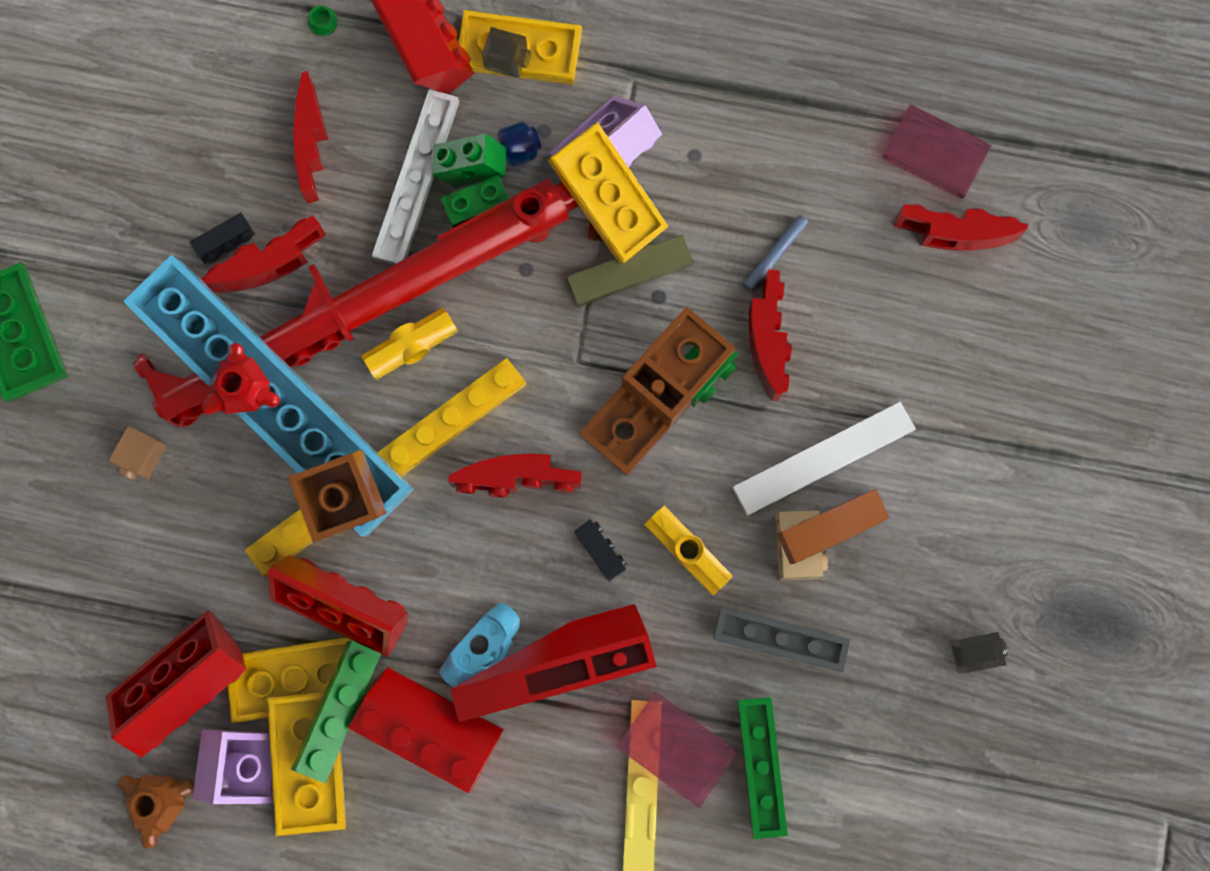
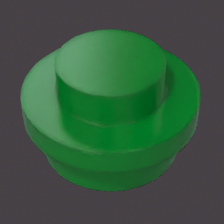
M320 5L310 11L307 24L315 35L328 36L336 30L338 18L332 9Z

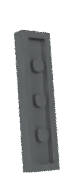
M722 606L719 610L713 640L838 672H844L850 639Z

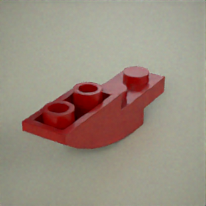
M903 204L896 215L894 227L923 234L922 246L953 251H973L990 249L1015 242L1026 232L1028 224L1019 222L1018 219L1011 216L999 217L991 215L986 210L980 208H967L962 216L957 218L950 212L937 213L926 210L924 206L919 204Z
M311 215L307 219L303 218L297 221L292 226V229L282 237L278 236L270 240L262 251L259 250L254 242L239 247L231 258L224 263L212 266L207 271V275L201 279L214 293L243 291L268 284L308 263L302 252L322 239L326 234L320 223Z
M768 269L763 279L762 299L752 298L748 307V332L751 354L757 374L771 401L778 402L783 392L787 393L789 387V374H785L784 371L785 362H790L792 343H787V332H778L781 327L782 312L777 311L778 300L782 301L785 283L780 282V271Z
M513 454L486 459L466 466L450 474L448 482L452 487H456V492L475 494V490L488 491V496L507 498L508 493L515 494L517 482H522V487L529 489H541V485L554 486V491L573 493L574 489H581L582 471L551 468L552 457L549 454Z

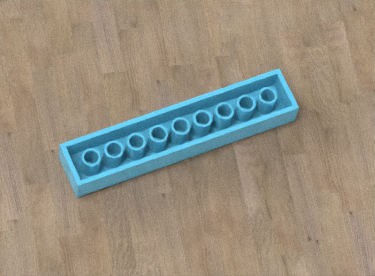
M172 254L123 301L208 386L220 360H225V357L228 356L229 346L233 343L241 344L244 348V355H247V358L252 357L270 381L268 386L271 387L270 391L279 396L280 402L274 408L263 405L257 411L237 414L296 473L362 449L387 513L378 519L354 527L353 529L360 536H369L414 490L197 275Z

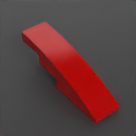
M308 71L301 73L295 101L293 136L295 164L300 191L308 204L319 201L312 173L324 170L317 142L327 140L328 135L314 84Z

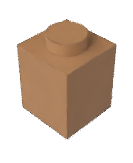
M128 426L109 461L119 466L116 472L134 481L137 475L149 480L167 445Z

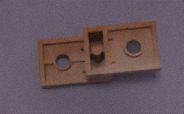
M686 306L622 377L621 387L579 432V436L627 477L690 407L693 397L735 352L736 347ZM685 345H693L698 349L699 356L696 359L687 360L681 355L680 349ZM620 424H628L633 429V435L626 440L619 439L615 434V428Z

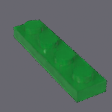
M347 640L293 763L292 771L326 783L349 730L348 727L356 714L380 658V653L354 641Z
M772 697L737 700L752 838L763 839L788 836Z

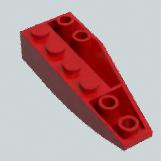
M632 604L573 620L450 690L458 722H463L657 667L647 630L636 605Z

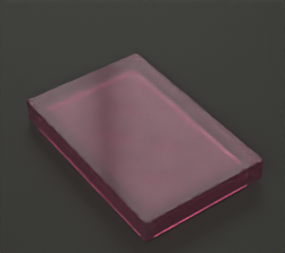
M910 104L881 158L963 199L992 145Z
M657 692L651 695L616 747L698 808H701L737 753L734 748Z

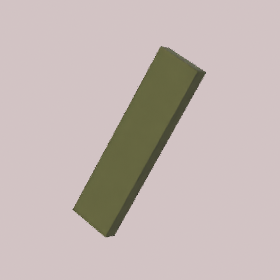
M681 234L639 250L625 263L619 264L616 259L569 275L567 276V282L577 307H581L692 266L694 261Z

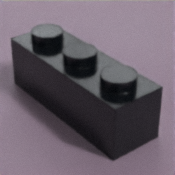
M240 212L191 240L190 244L205 264L215 261L223 253L232 251L240 243L248 242L255 233Z
M590 519L574 530V534L608 582H611L626 571L625 565L627 563L620 554L617 556L612 550L615 546L609 538L605 539L602 536L601 532H603V529L598 522L593 523Z

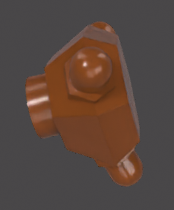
M143 774L140 778L136 777L134 779L130 775H124L119 779L118 786L123 791V796L125 797L122 802L134 831H139V834L142 835L141 843L144 848H153L157 844L158 836L168 831L185 807L183 802L186 800L185 797L194 791L195 782L193 780L186 779L179 783L172 776Z

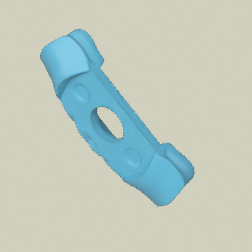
M499 603L480 619L449 654L441 666L439 673L446 683L455 687L505 659L509 648L513 645L511 639L520 628V619L515 611L508 605ZM476 636L486 637L489 643L487 651L481 655L474 654L470 649V643Z

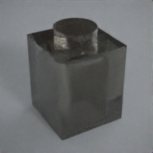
M491 27L482 52L484 69L519 78L522 68L528 67L531 57V50L527 49L526 36Z
M999 632L950 641L958 673H970L1007 665L1005 660L1008 656L1005 641L1000 638Z

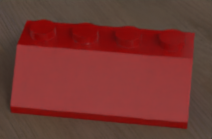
M371 0L415 84L449 95L475 74L469 63L471 58L456 39L458 36L457 32L446 20L443 14L444 7L439 0Z
M289 555L270 567L267 572L270 601L372 649L387 658L407 626L408 611L401 604L393 600L385 601L377 597L367 587H356L346 582L345 578L338 573H327L317 568L309 559H298Z
M207 610L106 695L111 739L141 758L152 749L157 748L167 736L178 727L187 723L193 714L204 705L212 702L218 693L230 683L237 681L242 673L247 670L241 649L211 611Z
M389 667L385 669L368 692L348 727L350 730L468 794L473 790L504 729L482 717L458 722L454 702Z

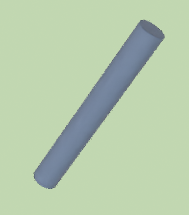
M797 216L744 282L743 287L749 292L755 290L765 277L767 270H771L808 224L805 217Z

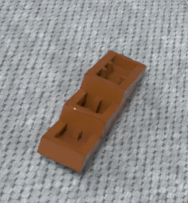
M874 489L777 533V536L791 565L843 542L889 519V516L877 489Z

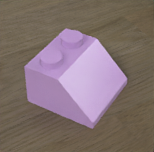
M202 729L192 799L211 804H274L269 733Z

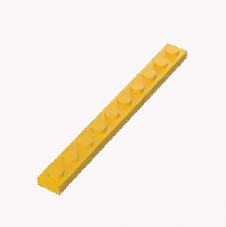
M506 358L377 453L403 477L525 387L526 381L508 358ZM301 510L295 512L245 549L247 555L264 577H267L270 567L289 555L296 556L313 543Z

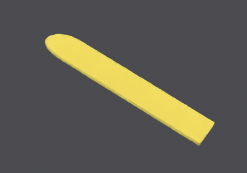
M631 700L623 871H654L661 702Z

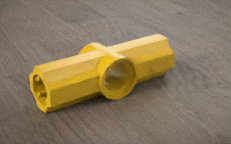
M442 307L415 324L407 323L400 326L391 333L390 339L364 353L361 357L375 380H378L403 364L410 365L418 362L430 352V348L453 336L458 330L446 310Z
M665 505L645 523L644 526L673 555L675 561L683 566L711 596H714L733 577L704 547L701 539L693 535ZM683 543L693 544L697 550L696 557L693 559L684 558L680 553V545Z

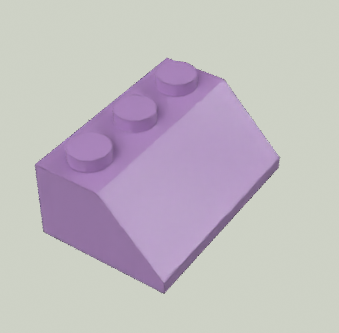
M613 96L548 154L550 157L598 122L627 166L630 167L632 161L642 152L649 150L662 133L646 105Z

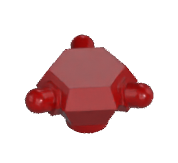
M233 343L228 348V356L225 357V360H220L207 388L210 393L208 394V399L202 404V410L208 415L214 414L218 410L220 412L223 411L225 414L257 411L263 405L274 408L278 406L280 398L276 393L270 391L271 387H268L270 381L252 357L247 358V355H244L243 346L239 343Z

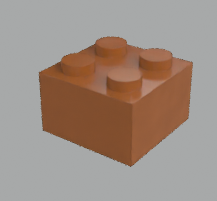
M362 449L288 477L313 542L378 519L387 513Z

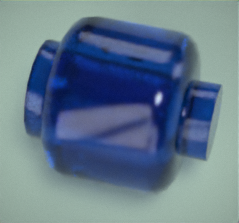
M518 122L503 127L497 133V142L506 147V163L509 166L516 167L533 161L537 157L538 150H541L540 138L535 127H529L525 122Z

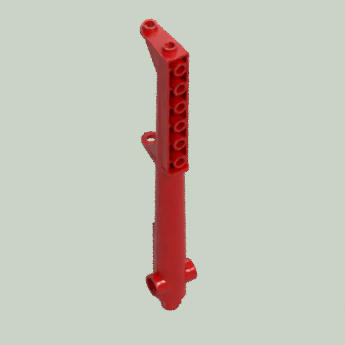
M548 178L437 236V242L334 298L316 265L312 264L308 268L315 283L303 313L265 333L260 338L290 368L305 365L312 360V356L322 351H331L337 348L342 340L347 339L351 341L355 339L351 331L527 241L532 243L544 241L549 236L551 229L569 220L568 212L579 205L562 181L553 185ZM145 353L137 356L133 366L139 376L147 380L156 400L152 405L157 415L177 428L195 423L198 420L197 417L204 414L202 404L208 399V394L210 393L207 390L208 385L195 372L185 378L176 377L156 371L153 363Z

